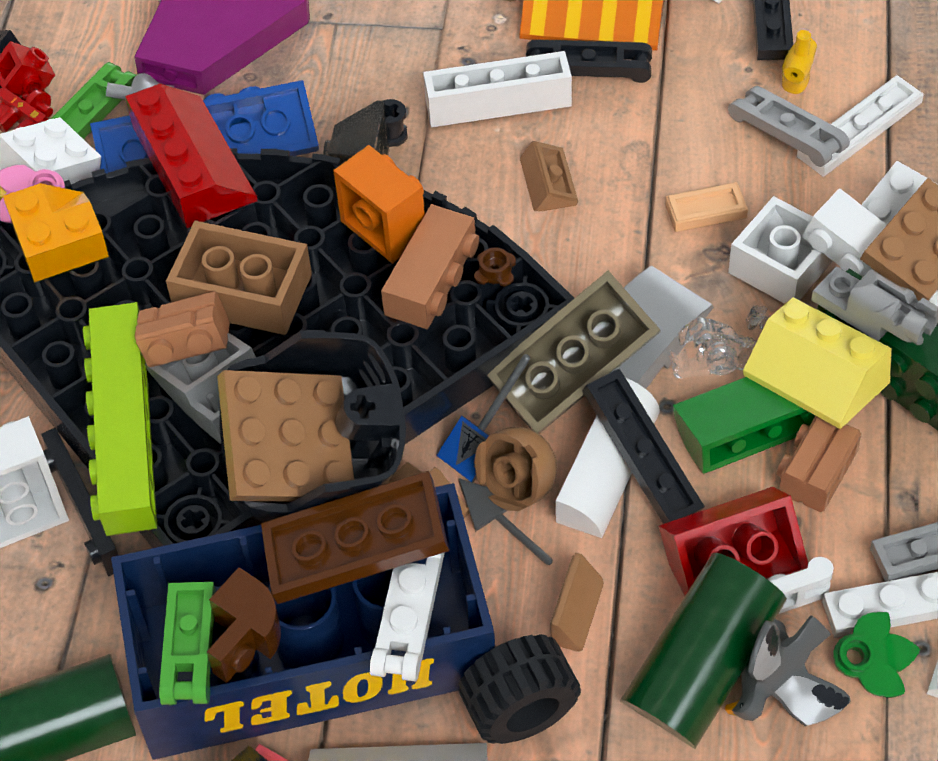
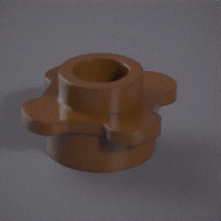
M489 248L477 256L479 270L474 274L477 283L486 284L489 282L491 284L508 286L513 282L514 277L511 270L516 264L514 255L501 248Z

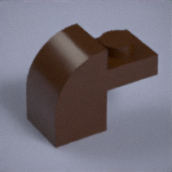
M239 567L209 599L215 621L227 630L209 648L207 655L213 674L226 683L236 672H242L249 666L256 650L271 659L277 651L281 639L279 617L271 592L262 582Z

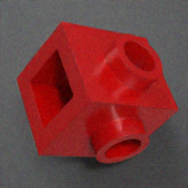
M10 41L0 54L1 87H5L18 97H21L25 92L32 93L38 89L45 90L55 77V73L48 62V56L37 47L29 48Z

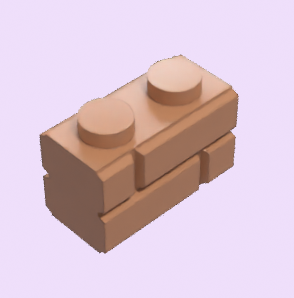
M216 291L164 304L160 308L152 307L141 310L138 313L135 340L149 367L227 348V334L229 333L230 322Z
M815 416L810 426L803 423L794 441V446L797 447L794 454L786 453L778 466L776 475L781 477L779 490L791 495L792 500L803 502L809 508L818 512L825 511L858 452L862 434L860 430L847 424L839 429Z

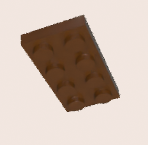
M429 471L261 523L271 594L277 604L449 551L434 480Z

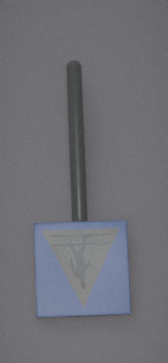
M528 354L522 356L479 426H476L466 417L461 416L436 455L472 483L477 478L474 464L477 447L488 438L489 435L484 431L530 360Z

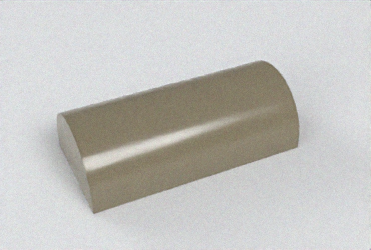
M608 270L525 339L487 376L500 393L524 354L530 356L528 364L505 400L531 430L540 434L585 396L582 390L587 384L615 371L657 336L661 330Z

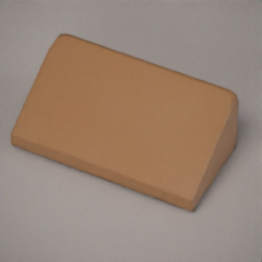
M532 141L521 155L520 162L533 210L547 211L576 206L578 198L563 148Z
M576 552L572 556L553 613L550 633L559 647L579 652L584 648L604 582L601 575L586 558Z

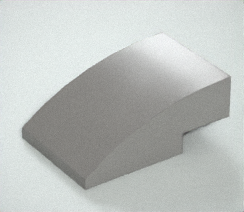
M653 266L640 273L624 289L659 327L661 332L617 368H620L625 378L638 383L645 389H647L663 366L667 369L670 367L714 308L711 303Z
M230 333L227 334L228 342L225 349L154 367H149L147 363L145 364L148 372L180 408L220 444V398L217 376L235 363L256 357L250 346Z

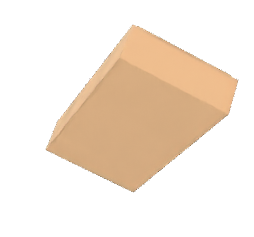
M737 182L666 196L665 201L675 232L747 218L748 208Z

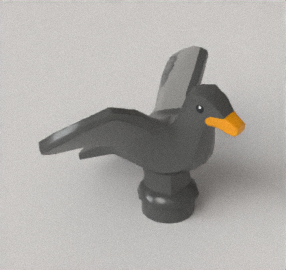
M812 615L809 616L792 637L787 635L785 625L779 620L775 619L774 622L766 620L757 636L750 661L741 674L742 695L738 701L725 706L726 712L744 720L754 721L761 716L766 699L770 696H774L789 715L804 726L825 721L842 711L851 702L850 696L836 685L809 674L805 667L811 651L831 635L830 632Z

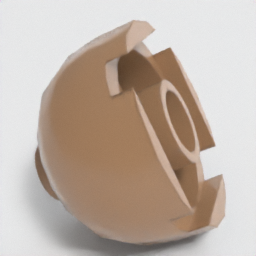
M524 427L502 429L489 435L486 441L481 442L476 450L474 464L480 486L486 484L490 492L494 494L488 498L505 510L520 511L539 502L548 494L555 482L557 473L555 454L543 436L531 429Z

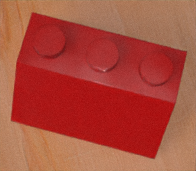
M773 486L658 526L669 566L684 596L688 593L712 553H720L733 558L766 579L776 574L789 575L808 568L809 563L791 495Z

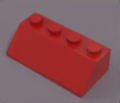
M161 83L125 96L132 126L186 228L192 227L194 221L205 222L258 201L257 195L201 96Z

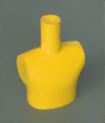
M800 30L797 33L796 42L787 53L782 64V87L785 91L792 94L803 92L810 80V70L817 44L811 38V33L807 30Z

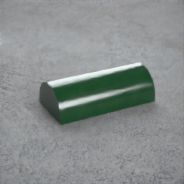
M712 553L620 702L696 749L750 661L757 636L766 620L774 622L787 600L786 596L772 582L748 566L726 555Z
M111 654L0 691V761H64L136 736Z

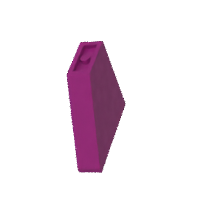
M161 0L134 56L137 74L146 73L164 85H172L177 89L205 95L307 25L310 20L309 0Z

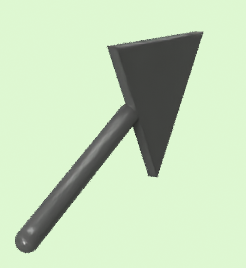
M459 478L475 532L496 519L546 565L552 564V558L503 515L508 510L497 506L488 498L494 495L488 487Z

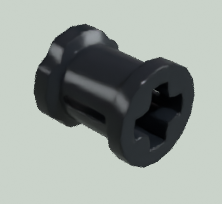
M395 99L379 102L374 108V117L379 124L377 128L378 142L386 147L402 145L408 139L407 126L404 124V119L406 118L405 105Z

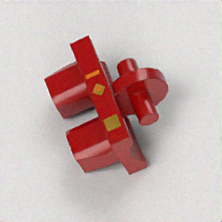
M5 87L0 88V130L7 132L16 122L19 125L15 129L47 121V117L53 114V109L50 107L51 96L46 91L38 89L32 93L25 92L22 98H19Z

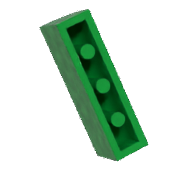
M747 377L673 405L675 421L683 443L703 474L796 438L802 424L810 426L816 416Z

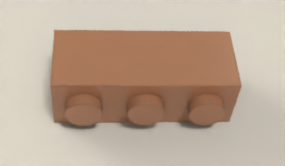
M433 204L430 205L381 290L385 316L425 329L429 328L435 316H441L446 306L447 294L452 286L456 287L461 280L463 265L468 257L472 258L477 251L479 236L475 234L474 217Z

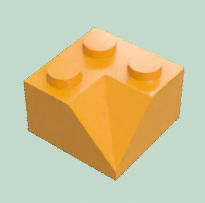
M40 183L3 196L10 220L34 282L109 257L101 227L90 200L84 192Z

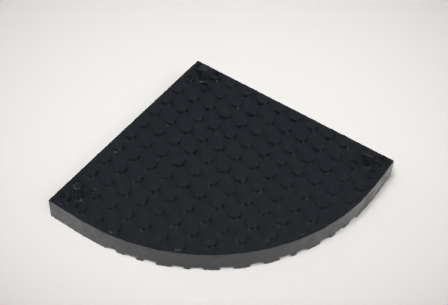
M230 148L257 195L258 201L204 222L307 244L312 275L287 334L282 335L232 323L229 324V333L250 346L256 357L266 355L299 331L304 330L355 333L374 340L391 363L399 382L406 421L405 444L492 387L494 384L487 375L525 339L574 299L537 261L495 225L489 227L478 220L477 214L467 207L461 209L448 202L446 195L437 191L431 194L424 190L425 214L430 205L433 204L474 217L475 234L479 236L478 248L472 258L468 257L466 259L459 284L456 287L452 286L450 288L441 316L434 317L428 329L385 316L381 290L399 259L392 264L341 222L334 178V169L341 165V159L313 153L312 158L290 156V151L279 149H261L260 154L238 153L237 148ZM150 158L126 162V168L105 173L104 168L91 172V178L71 184L70 180L64 181L65 189L84 192L90 200L104 236L109 255L107 258L34 282L13 225L0 221V361L54 428L56 427L58 433L88 469L89 460L96 459L95 450L90 449L87 426L94 424V415L89 416L86 404V391H93L92 382L88 383L84 366V359L91 358V350H86L83 337V326L89 325V309L137 302L141 311L152 307L160 308L161 305L171 303L166 280L191 227L186 228ZM489 248H501L514 255L516 264L511 270L514 277L513 282L508 286L491 284L489 282L486 284L477 283L474 278L475 272L479 270L477 256ZM147 370L157 529L139 531L152 548L258 526L265 521H258L244 507L241 501H230L228 477L221 444L190 418Z

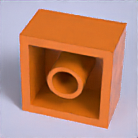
M368 145L334 169L340 220L393 264L403 254L425 215L424 189L416 177L413 175L408 176L395 165L388 155H381Z

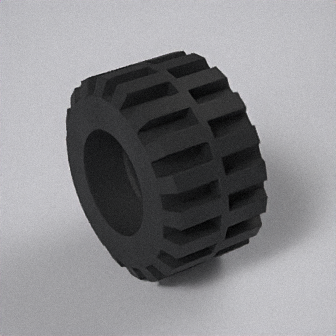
M542 634L523 636L493 648L477 659L465 671L458 684L460 687L458 689L459 694L481 738L492 744L520 741L546 730L569 712L581 694L580 684L558 643L553 637H547V635Z

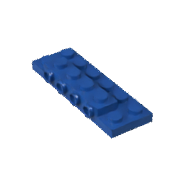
M303 80L261 89L257 86H251L242 89L236 94L227 96L220 93L212 94L203 100L229 148H237L238 153L260 154L261 149H279L290 151V156H297L319 151V144ZM130 115L90 123L96 152L102 156L100 169L104 168L105 173L126 168V162L149 158L132 126Z

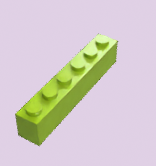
M137 302L89 309V325L83 326L86 350H91V358L84 359L85 373L88 383L92 382L93 390L86 391V404L89 416L94 415V424L87 426L90 449L95 450L96 459L89 460L92 485L97 484V495H91L90 502L94 521L101 520L106 536L157 529L147 368L145 366L146 361L135 340L138 313L140 311Z

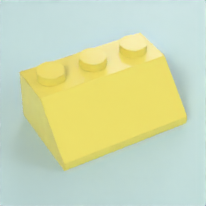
M792 297L768 318L743 369V376L841 429L890 383L892 348Z

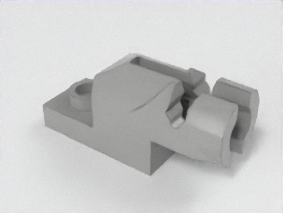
M836 266L812 293L811 301L877 341L888 331L906 342L921 345L924 340L922 337L923 332L930 336L938 323V306L925 298L918 301L912 290L900 287L872 269L859 280Z

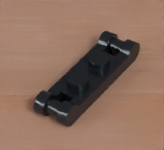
M531 40L526 46V57L565 51L571 76L626 77L638 83L647 82L651 78L652 68L649 62L652 59V47L647 43Z

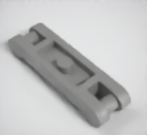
M754 86L746 92L744 99H736L728 106L729 114L736 122L746 121L808 155L810 160L819 167L827 164L832 159V154L841 153L850 145L848 136L841 129L760 86Z

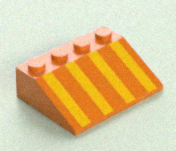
M524 0L519 33L520 39L643 42L649 44L652 50L657 51L665 0Z

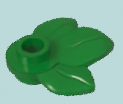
M871 612L858 619L852 634L842 637L837 642L833 650L834 664L845 676L858 678L865 690L875 696L885 698L901 696L905 693V687L898 672L904 670L915 660L920 649L910 640L889 633L891 624L888 612ZM849 650L858 651L861 654L862 661L858 664L851 663L847 658V652Z

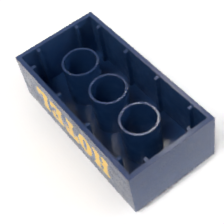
M455 484L435 487L449 551L444 553L420 672L416 682L402 680V675L386 673L385 677L370 675L371 656L377 642L392 576V568L277 604L275 601L281 627V639L277 651L271 659L256 650L249 666L242 672H236L227 683L213 674L210 666V700L208 704H194L193 700H177L176 705H161L159 686L168 583L214 582L217 591L240 567L262 582L271 592L262 527L258 525L111 557L134 713L152 760L458 691L460 688L458 685L459 681L464 676L465 671L482 655L495 648V634ZM427 558L412 563L426 565ZM215 618L212 645L227 630L218 624ZM398 650L391 651V655L403 657L406 653L405 651ZM178 672L177 681H192L193 672Z

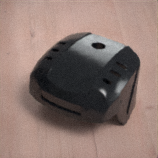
M304 330L299 331L266 355L245 359L231 365L227 369L233 371L342 376L344 402L335 417V425L338 432L352 443L351 457L354 480L323 484L292 502L277 504L276 501H241L244 507L258 521L267 522L388 484L395 474L405 447L406 421L399 382L391 363L374 340L355 333ZM219 401V428L221 447L224 458V464L227 471L221 408Z

